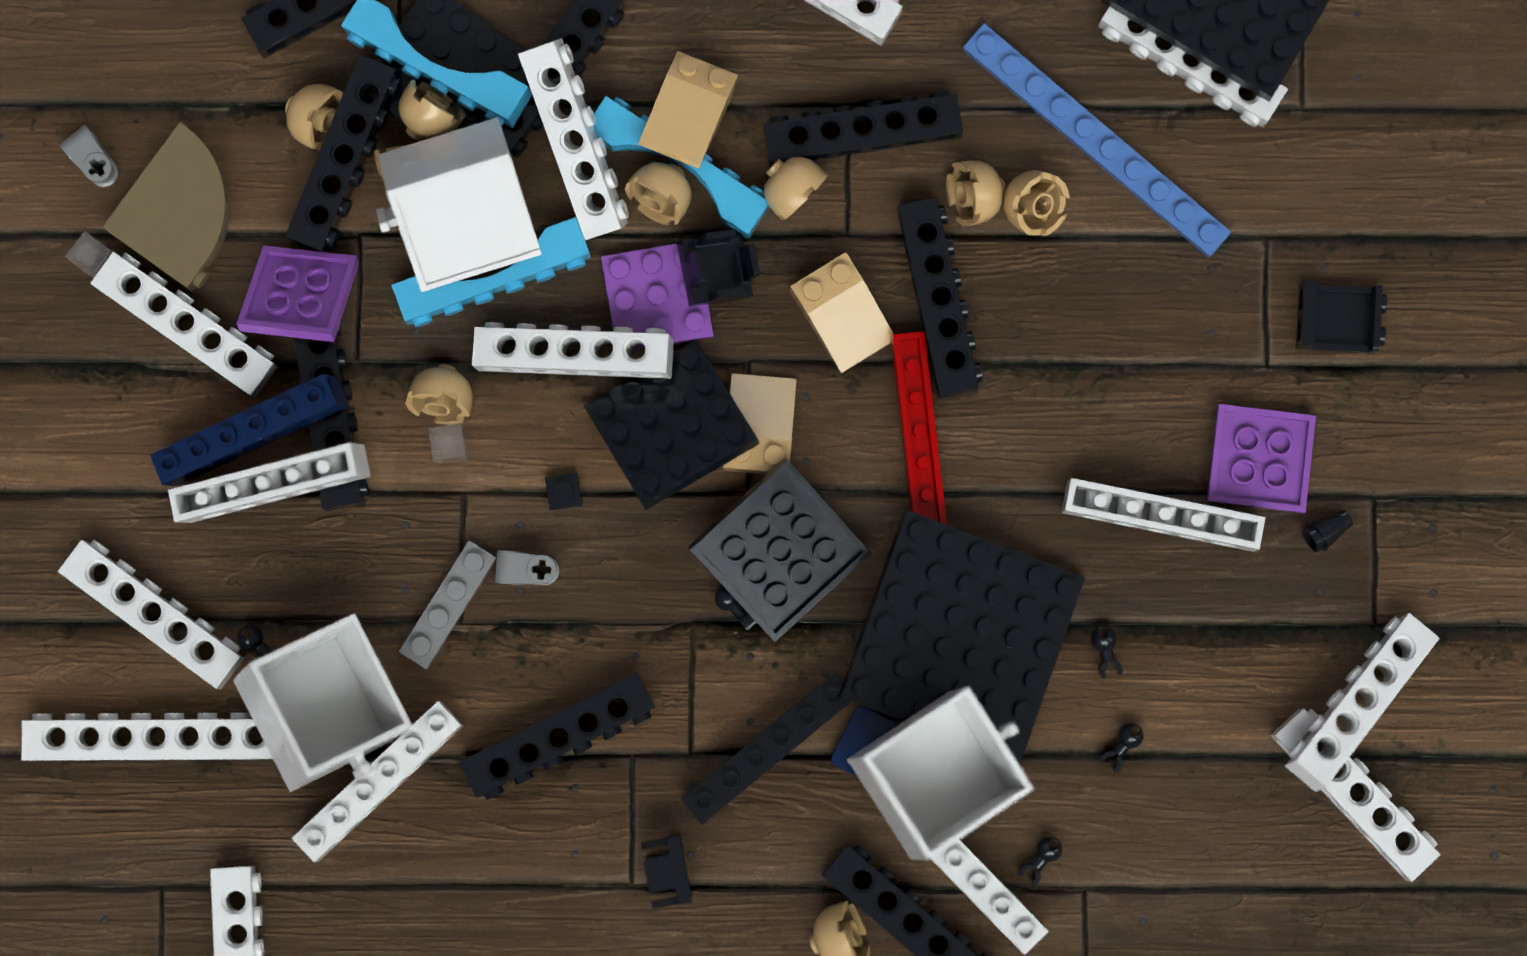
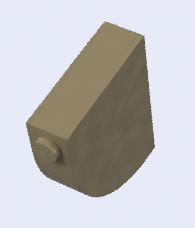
M179 122L102 226L108 233L191 292L195 287L201 288L209 278L210 272L208 270L217 258L228 230L230 218L229 192L225 177L216 158L195 133Z

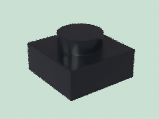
M578 473L545 478L550 511L583 506Z

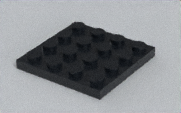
M417 0L398 26L405 40L418 53L429 61L447 69L464 73L502 71L514 79L523 70L518 54L525 50L456 0ZM375 56L373 60L401 72L399 77L402 79L401 88L396 97L391 96L387 109H390V114L402 122L398 111L399 101L411 80L416 79L401 70L403 66L399 63L392 61L391 64H388ZM421 76L416 80V86L418 87L421 82L430 84L429 80ZM371 86L364 92V95L373 102L378 97L376 86ZM450 92L446 94L453 100L450 106L456 112L461 107L466 114L458 129L485 121V112L478 108L471 111L457 102L459 97Z
M697 340L673 353L671 379L631 377L583 405L645 510L760 444Z
M787 458L778 463L688 546L694 555L774 642L783 636L871 554Z

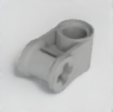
M86 124L59 144L72 162L97 186L102 188L110 187L118 180L119 169L116 163ZM100 165L104 166L103 170L105 173L102 176L99 175L97 169Z
M497 550L495 583L550 585L559 576V565L552 557L545 555ZM542 561H545L546 566L551 567V573L545 574L544 579L541 580V574L536 573L535 569L542 566Z

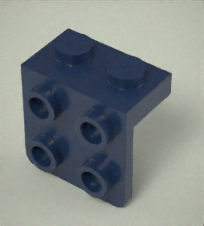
M864 706L857 707L831 757L832 764L858 777L846 759L899 724Z

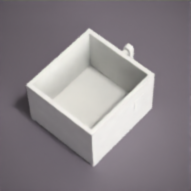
M498 117L378 154L386 192L392 206L388 209H384V207L376 209L378 222L382 233L390 231L391 227L399 226L421 292L542 255Z
M355 613L249 663L233 680L290 792L349 763L354 770L352 773L355 779L366 775L373 769L370 763H367L364 756L393 742L413 727Z
M969 687L947 692L846 759L907 852L908 857L914 860L931 859L1034 789L1003 741L1007 737H1012L1019 732L1013 722L1005 723L997 731Z

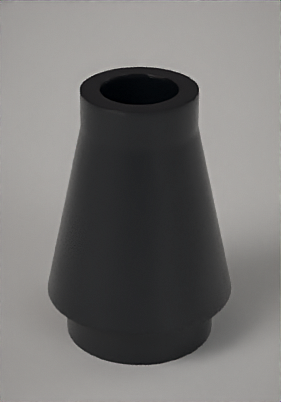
M1342 509L1335 514L1308 523L1307 528L1302 531V535L1311 550L1314 552L1326 551L1347 529L1353 526V521L1349 514Z

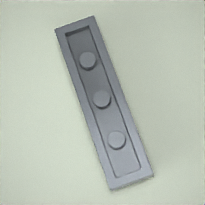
M468 541L399 652L428 670L497 558L471 541Z

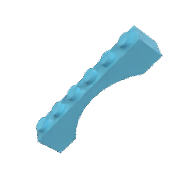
M356 0L341 25L348 35L346 39L361 49L367 45L376 50L374 55L388 64H391L392 61L399 63L403 66L401 70L410 77L418 80L421 76L429 80V86L445 96L448 92L459 97L457 102L471 111L478 108L485 112L486 115L484 117L487 120L498 117L501 126L505 123L513 128L532 97V93L527 85L502 71L464 73L447 69L429 61L405 40L391 10L376 0Z
M605 96L594 113L596 125L593 126L597 138H602L606 148L613 152L625 150L650 152L680 164L693 174L708 191L717 208L721 222L731 229H735L736 232L741 233L745 238H750L769 209L764 191L754 185L748 188L738 182L740 176L726 167L721 171L711 164L713 159L707 154L698 169L638 145L649 117L643 114L639 118L630 112L632 107L622 99L615 97L612 100Z
M574 217L544 229L538 239L542 255L516 262L509 268L494 275L476 280L456 281L421 292L416 276L392 284L391 286L404 321L407 325L414 324L415 328L433 322L432 317L444 313L445 316H451L463 311V305L475 301L476 305L484 304L493 300V294L503 290H506L507 294L525 288L524 283L536 279L537 282H543L555 277V271L567 267L568 271H573L585 266V260L590 259L591 256L577 218Z

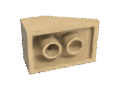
M678 51L664 79L638 145L699 169L731 101L738 75Z
M846 252L790 286L791 295L841 374L891 343L890 336L893 335V332L866 283Z
M732 373L730 395L760 444L724 464L723 471L767 475L784 458L790 461L797 379Z

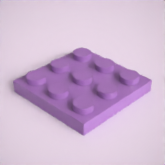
M677 244L601 256L613 328L628 327L633 329V333H646L647 328L664 329L665 334H669L674 339V344L714 337L708 304L689 307ZM636 345L631 351L645 349V346Z
M263 245L237 321L239 331L334 342L359 266L357 256Z
M1218 404L1206 502L1306 513L1316 416Z

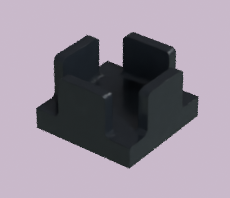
M735 229L708 232L698 238L681 240L677 243L689 307L753 297L751 280L759 276L760 271L754 244L743 246L741 233H736Z
M681 834L641 842L642 849L667 845L669 849L668 854L647 857L644 860L649 892L675 889L677 893L676 897L652 901V908L692 903L693 899Z

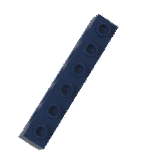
M322 374L150 454L162 485L179 486L349 407L338 378Z

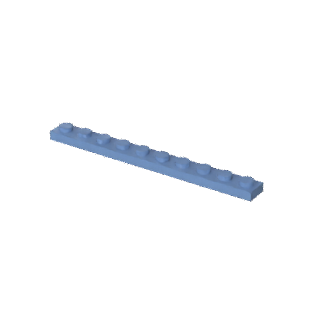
M985 23L965 44L962 49L965 53L1206 257L1210 258L1229 236L1230 230Z

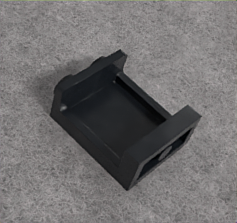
M1304 280L1299 284L1296 349L1364 354L1378 352L1380 346H1384L1386 329L1381 326V314H1385L1387 309V295L1382 294L1383 286L1375 285L1370 288L1317 284V281Z

